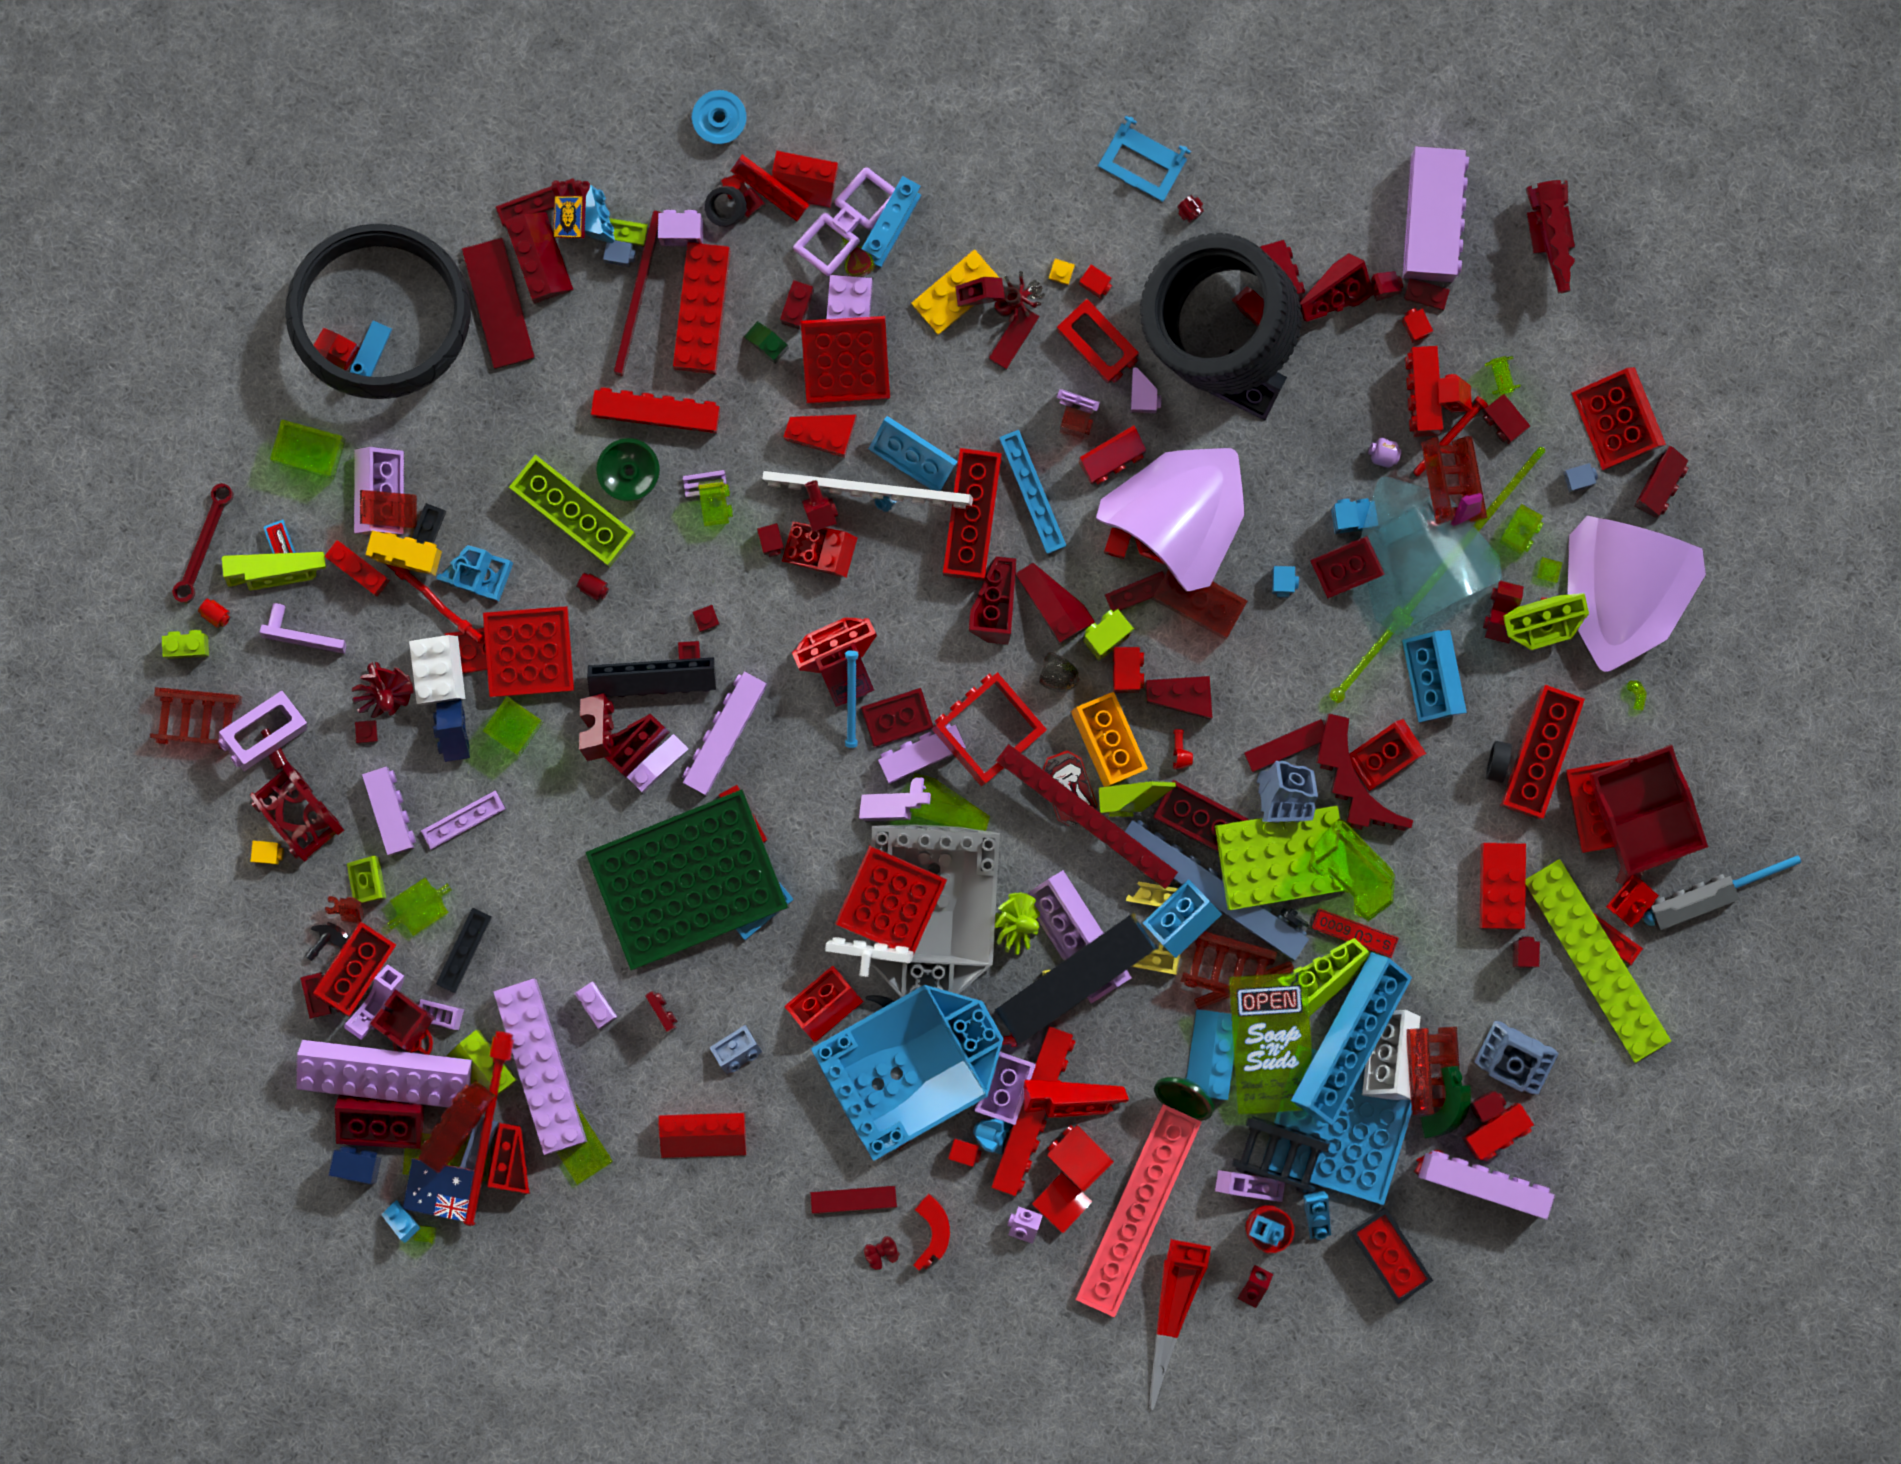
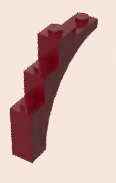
M1328 713L1316 763L1321 764V769L1332 771L1333 767L1336 768L1331 793L1336 794L1335 798L1347 800L1348 797H1351L1346 822L1351 823V828L1362 830L1363 826L1368 827L1370 819L1373 820L1372 824L1384 827L1386 823L1394 824L1393 829L1406 831V827L1412 828V819L1397 815L1383 807L1361 784L1353 768L1348 749L1350 718Z

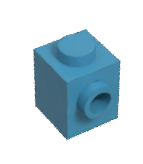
M1274 566L1272 593L1277 594V597L1280 598L1290 597V594H1294L1295 589L1299 588V576H1295V567Z

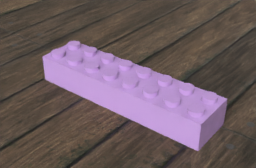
M531 979L493 991L505 1031L513 1034V1057L544 1155L587 1142L537 979Z
M302 1040L297 1054V1089L466 1110L470 1097L472 1060Z

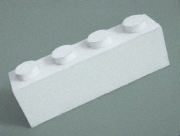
M1408 1010L1394 1011L1365 1065L1362 1095L1391 1100L1412 1099L1420 1026L1419 1015Z

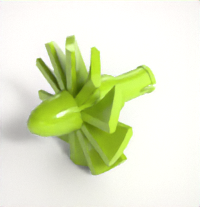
M1022 892L1009 894V900L999 907L1002 913L995 912V928L1000 927L1002 929L997 943L1000 945L1003 938L1007 935L1005 952L1009 953L1013 941L1015 944V954L1020 953L1021 937L1026 950L1030 948V936L1028 934H1038L1039 923L1035 919L1040 917V912L1034 905L1036 899Z

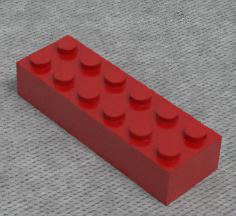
M692 242L687 244L673 360L674 370L716 374L731 254L730 247Z
M960 448L954 493L969 494L973 497L972 506H966V509L955 508L952 504L943 576L985 581L1002 453Z
M1548 685L1541 687L1500 806L1538 820L1544 818L1585 698Z

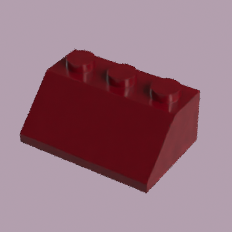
M1668 446L1661 454L1634 507L1655 518L1660 514L1664 515L1669 506L1666 503L1669 496L1673 497L1679 488L1676 485L1679 478L1683 479L1689 469L1686 466L1689 460L1674 447Z

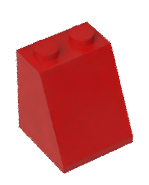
M1070 1125L1062 1133L1065 1137L1060 1142L1055 1140L1047 1148L1050 1151L1047 1156L1084 1192L1114 1161L1078 1125L1075 1127Z

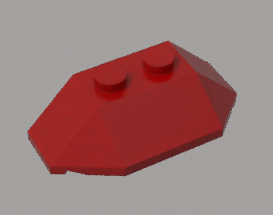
M845 617L807 634L799 643L797 649L792 652V655L800 671L821 673L815 658L852 642L855 643L860 657H863L877 635L869 618Z

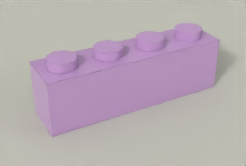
M950 723L945 725L960 745L966 749L956 725L951 726ZM929 732L920 736V741L912 744V741L900 745L901 749L894 753L892 750L881 754L882 758L878 759L890 784L953 754L936 734L932 735Z
M383 767L362 774L387 855L392 856L413 849V843L416 842L413 831H409L406 824L410 820L407 811H402L400 805L403 802L400 790L396 791L394 783L397 782L394 771H390L388 767Z

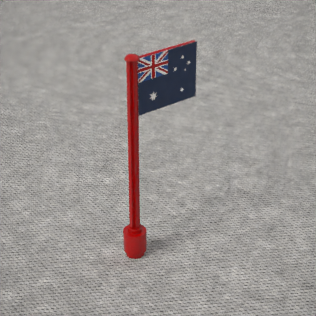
M496 1031V1035L492 1039L489 1057L493 1058L494 1067L475 1170L412 1158L403 1209L460 1220L466 1226H474L476 1224L474 1220L502 1069L506 1060H511L514 1044L513 1034Z

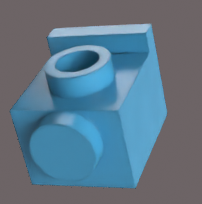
M1257 1215L1249 1235L1265 1243L1277 1246L1278 1242L1284 1237L1283 1230L1285 1226ZM1263 1223L1267 1224L1263 1235H1260Z

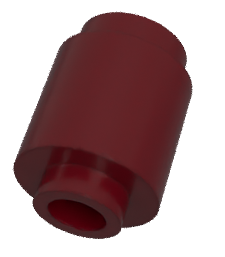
M584 572L576 585L580 592L596 601H599L600 598L604 599L609 592V588H607L608 583L591 573L587 574Z

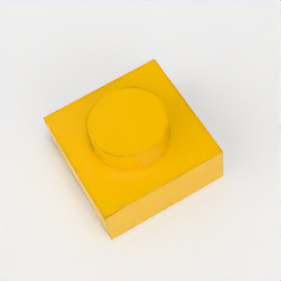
M1055 258L1049 279L1069 285L1075 264Z

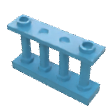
M904 176L901 177L862 247V250L870 257L872 264L882 268L921 198V194L918 193L921 186Z

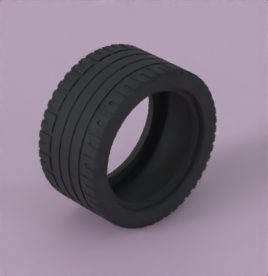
M1207 233V235L1201 234L1198 237H1191L1188 241L1184 240L1180 245L1174 246L1171 251H1168L1158 261L1159 263L1154 266L1152 273L1149 274L1148 281L1144 285L1145 289L1142 291L1140 321L1143 326L1144 337L1149 343L1150 349L1173 372L1190 385L1198 389L1200 388L1202 391H1209L1214 394H1235V392L1242 393L1245 390H1252L1253 387H1258L1263 382L1266 383L1270 380V377H1274L1277 374L1276 372L1284 367V363H1287L1290 359L1289 356L1293 354L1294 346L1296 347L1298 342L1297 338L1300 336L1299 330L1302 325L1300 299L1288 275L1260 247L1237 235ZM1223 271H1244L1257 276L1263 290L1264 310L1260 324L1248 342L1238 350L1218 358H1200L1187 354L1180 338L1179 318L1183 304L1190 292L1204 279Z

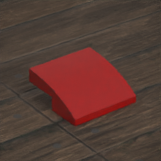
M1061 1172L1032 1205L1064 1233L1092 1201Z

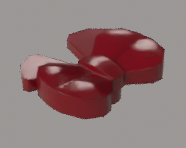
M890 1236L883 1237L881 1243L876 1244V1246L867 1244L864 1247V1256L869 1262V1266L875 1270L882 1268L881 1257L884 1255L891 1263H895L898 1260L899 1252L897 1251L895 1241Z

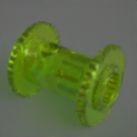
M1503 356L1485 363V367L1492 366L1498 389L1492 392L1493 395L1507 394L1521 387L1520 384L1514 385L1508 361L1513 360V356Z

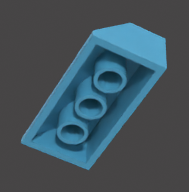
M1434 631L1402 640L1418 723L1467 713L1451 631Z
M1196 1009L1187 1079L1203 1088L1210 1098L1228 1100L1240 1017L1235 1014Z

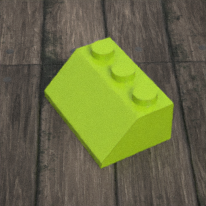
M475 1030L445 1057L472 1060L470 1089L485 1107L487 1105L494 1062L493 1058L489 1057L491 1045L479 1030ZM503 1064L498 1096L518 1080L506 1064Z

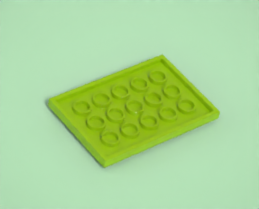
M1338 806L1315 809L1313 821H1281L1280 823L1262 822L1263 818L1215 826L1228 910L1350 890Z

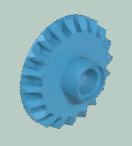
M715 90L704 94L696 102L692 112V123L697 134L705 141L722 145L730 143L743 132L746 124V110L736 95L724 90ZM716 115H724L725 120L721 123L715 122L714 118Z

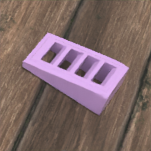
M420 999L419 1005L422 1008L425 1006L426 1010V1006H430V1014L433 1015L435 1007L438 1008L436 1020H433L431 1024L459 1030L464 1009ZM443 1010H447L445 1020L442 1022ZM452 1012H453V1016H452V1020H451V1024H450L449 1022H450L451 1014H452Z

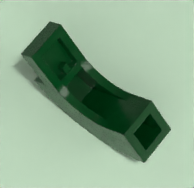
M1458 1066L1441 1068L1446 1098L1442 1108L1437 1113L1420 1117L1424 1138H1435L1451 1133L1461 1125L1468 1114L1471 1103L1470 1085L1462 1086V1074Z

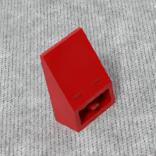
M793 521L782 562L847 578L858 537L845 531L823 528L813 532L810 524Z

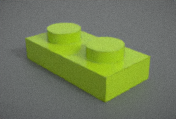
M609 218L614 228L613 235L615 241L645 246L648 224Z

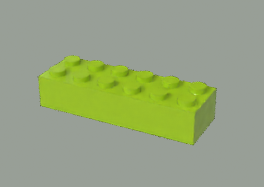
M536 454L509 486L511 491L609 568L636 536L630 528Z

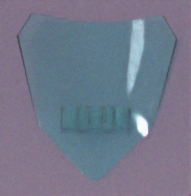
M1381 477L1376 484L1361 534V538L1368 536L1385 573L1383 576L1367 582L1376 622L1398 635L1442 609L1502 581L1500 556L1472 523L1466 520L1455 527L1450 524L1457 510V505L1449 496L1391 477Z

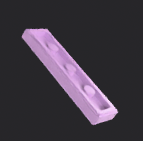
M493 791L421 830L432 850L504 811L505 807L497 792Z

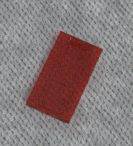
M360 490V524L416 528L417 495Z

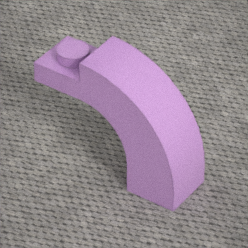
M387 964L374 978L369 996L345 1023L344 1028L361 1040L371 1029L374 1030L375 1027L370 1023L381 1008L389 1011L390 1008L384 1004L395 989L400 991L404 975Z

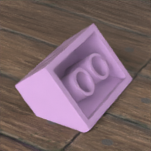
M1000 1052L988 1097L974 1104L972 1110L1015 1125L1024 1101V1081L1031 1080L1036 1064Z

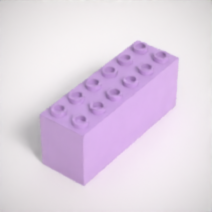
M1415 146L1412 152L1403 279L1453 282L1461 273L1462 260H1458V257L1463 250V240L1460 239V236L1464 231L1465 219H1461V215H1463V211L1466 208V198H1463L1468 178L1464 177L1469 166V157H1465L1466 150Z

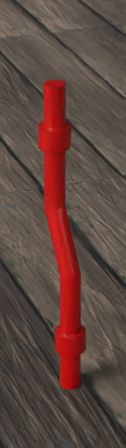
M385 564L395 572L397 577L401 580H406L420 591L442 615L458 626L459 631L463 634H468L478 643L482 641L484 636L476 631L470 622L462 620L448 609L425 584L410 574L409 569Z

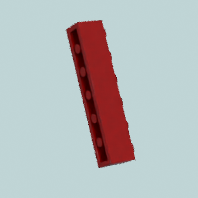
M600 387V390H594L591 416L593 418L717 434L720 406H716V402L704 401V404L695 403L696 400L690 398H683V401H678L672 396L663 395L662 398H654V394L642 393L639 396L633 395V392L628 390H621L620 393L612 392L610 388Z

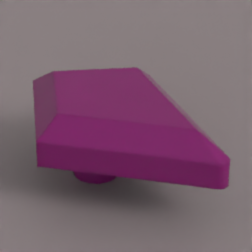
M1478 493L1464 496L1450 524L1455 527L1481 512L1483 495Z

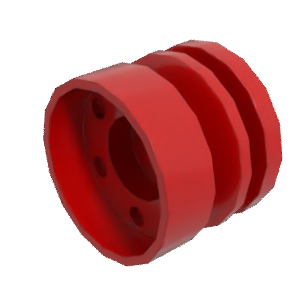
M1263 1205L1255 1208L1246 1220L1245 1231L1248 1239L1259 1250L1266 1253L1283 1251L1290 1245L1294 1237V1225L1291 1218L1284 1211L1273 1205ZM1257 1215L1285 1226L1283 1230L1284 1237L1278 1242L1277 1246L1265 1243L1249 1235ZM1263 1223V1226L1259 1233L1260 1235H1263L1265 1231L1263 1227L1267 1226V1224Z

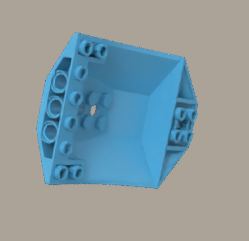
M923 985L816 1045L811 1050L847 1118L874 1161L987 1098L1003 1037L983 1001ZM895 1067L900 1068L903 1072L899 1080H894L890 1075L891 1070ZM875 1078L883 1080L884 1087L881 1090H875L872 1087V1081Z

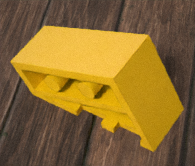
M372 530L365 555L379 563L436 576L442 551L436 548V544L430 542L421 544L417 543V540L404 537L403 539L392 533H381Z

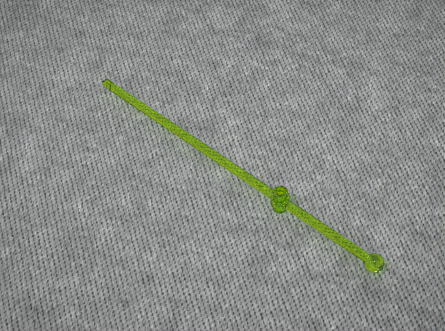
M1539 447L1408 605L1405 608L1398 605L1392 611L1391 615L1395 618L1393 623L1339 687L1331 689L1329 698L1337 704L1342 703L1345 699V692L1401 625L1408 628L1414 622L1415 618L1411 616L1413 610L1545 453L1544 447Z

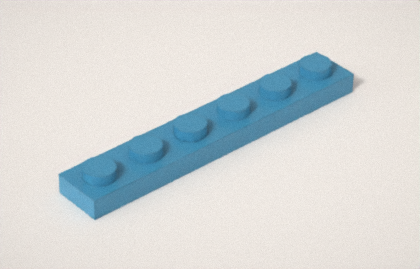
M1016 430L999 437L1046 554L1066 547L1020 431Z

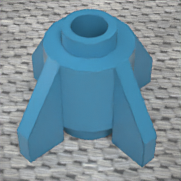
M999 1119L981 1120L980 1123H976L973 1134L986 1151L1002 1155L1006 1134L1013 1124Z

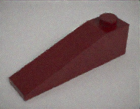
M1348 253L1332 264L1300 302L1304 321L1307 322L1326 316L1327 313L1332 311H1342L1343 308L1348 306H1358L1374 295L1365 261Z
M995 557L985 582L971 608L969 632L987 643L1009 644L1012 629L1016 558Z
M1031 563L1016 573V576L1059 645L1095 623L1085 605L1036 564Z

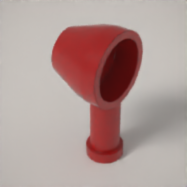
M1175 729L1173 730L1175 735L1173 756L1177 755V763L1173 762V768L1183 769L1192 766L1193 753L1183 749L1184 730Z

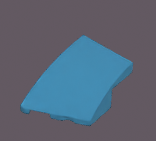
M467 545L460 555L450 562L451 565L442 574H439L436 579L499 602L513 562L493 556L486 550ZM491 560L503 563L497 574L489 568ZM489 570L491 573L490 578L484 581L487 571Z

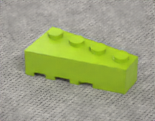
M1353 938L1331 950L1324 957L1320 958L1319 956L1307 966L1299 967L1293 970L1292 974L1286 977L1282 976L1277 980L1280 986H1291V983L1296 980V974H1298V981L1293 985H1301L1302 1010L1310 1017L1360 974L1370 954L1362 944Z

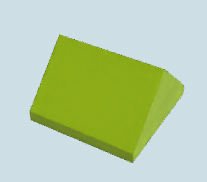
M370 856L347 863L354 905L386 899L379 857Z

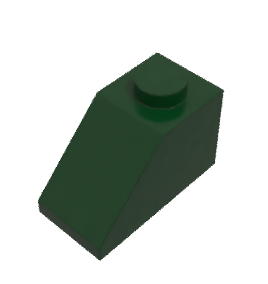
M758 321L744 335L751 344L774 364L789 349L787 343Z

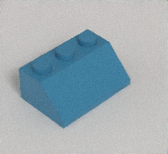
M1188 879L1143 924L1177 958L1222 914Z

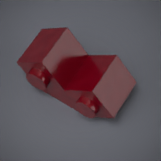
M1499 580L1497 588H1492L1490 600H1493L1490 614L1489 617L1485 616L1482 627L1486 629L1485 638L1507 644L1510 643L1511 638L1507 635L1503 616L1520 607L1524 586Z

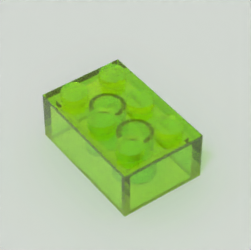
M281 419L270 460L275 464L334 480L346 439L341 435Z

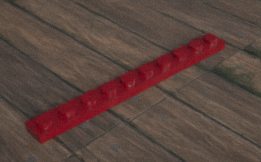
M1010 744L1005 747L996 759V762L1164 889L1168 887L1177 875L1178 871Z

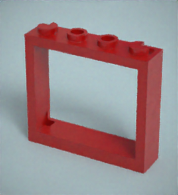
M998 672L993 676L989 673L980 681L983 684L978 689L973 687L965 694L967 699L962 703L959 700L950 707L952 712L947 716L944 713L934 721L936 725L932 728L934 733L981 787L1004 767L996 762L984 772L948 731L945 725L990 686L995 684L1034 729L1014 746L1016 750L1021 753L1047 730Z

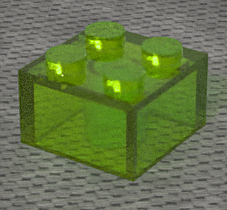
M506 696L483 729V732L520 757L544 722Z

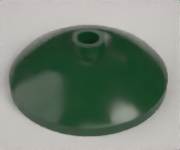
M624 438L612 442L602 451L597 461L596 473L601 487L608 495L620 501H636L647 496L654 489L659 479L660 465L655 452L646 443L637 439ZM626 469H633V474L629 476L626 475Z
M1165 1077L1159 1079L1154 1086V1093L1162 1104L1199 1121L1208 1120L1214 1112V1105L1209 1095L1203 1088L1191 1080L1180 1077Z

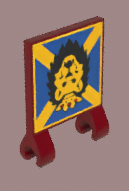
M575 181L574 188L577 196H564L567 190V182H552V190L555 195L553 238H585L586 195L590 189L588 181Z

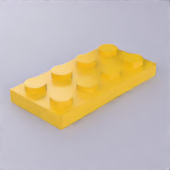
M974 249L917 297L911 305L937 335H940L974 306L958 307L955 286L982 277H998V275Z

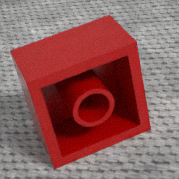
M1114 647V693H1139L1140 688H1143L1144 673H1140V667L1144 665V652H1140V647Z

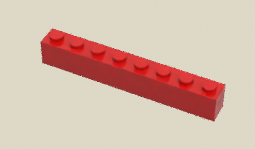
M1049 1026L1031 1080L1061 1082V1080H1058L1060 1071L1065 1072L1068 1064V1060L1065 1059L1068 1051L1072 1053L1076 1040L1072 1039V1034ZM1023 1101L991 1188L1016 1196L1017 1192H1022L1025 1181L1022 1180L1024 1172L1029 1173L1032 1164L1029 1157L1031 1152L1036 1153L1040 1142L1036 1140L1038 1132L1043 1133L1047 1122L1043 1120L1046 1109L1025 1112Z

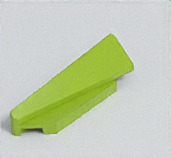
M324 552L223 556V576L228 587L247 583L249 591L308 581L316 577L317 570L326 568Z

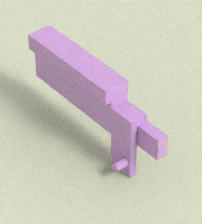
M914 778L912 780L910 793L862 795L859 819L864 821L911 820L910 809H920L921 804H930L931 794L928 792L923 793V790L926 789V786L923 785L924 778Z

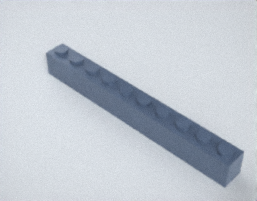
M1131 821L1125 832L1178 871L1173 879L1174 881L1183 885L1189 879L1220 912L1291 960H1296L1309 940L1305 937L1307 935L1305 931L1299 927L1295 929L1288 925L1289 921L1281 915H1278V917L1270 913L1272 909L1265 904L1228 910L1224 882L1217 877L1219 874L1210 867L1207 870L1201 867V861L1192 855L1188 858L1182 854L1184 850L1173 843L1170 846L1164 842L1166 838L1155 831L1154 834L1147 830L1148 826L1142 821Z

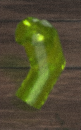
M1630 680L1627 683V689L1636 696L1633 709L1643 711L1647 692L1640 681Z

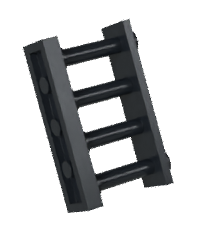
M1248 1114L1245 1123L1249 1127L1250 1132L1241 1160L1233 1158L1232 1166L1236 1167L1235 1170L1245 1174L1250 1171L1296 1186V1190L1303 1193L1315 1192V1184L1310 1183L1319 1153H1322V1151L1328 1152L1330 1140ZM1264 1131L1269 1133L1270 1140L1260 1167L1250 1164L1249 1160L1258 1133ZM1285 1138L1290 1140L1289 1143L1291 1145L1282 1172L1278 1173L1269 1170L1278 1140ZM1304 1144L1310 1146L1311 1153L1302 1180L1289 1175L1298 1148Z

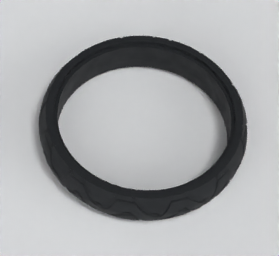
M366 224L350 227L329 236L322 243L320 242L296 269L289 286L285 306L287 331L296 353L305 366L328 386L342 393L366 399H390L409 395L414 391L423 389L441 377L461 352L468 334L471 318L470 297L466 282L448 253L427 236L409 228L392 224ZM366 247H393L422 258L442 276L454 302V314L450 330L442 345L429 359L404 373L384 377H370L345 371L322 356L308 338L303 325V307L306 295L318 274L336 258L348 252Z

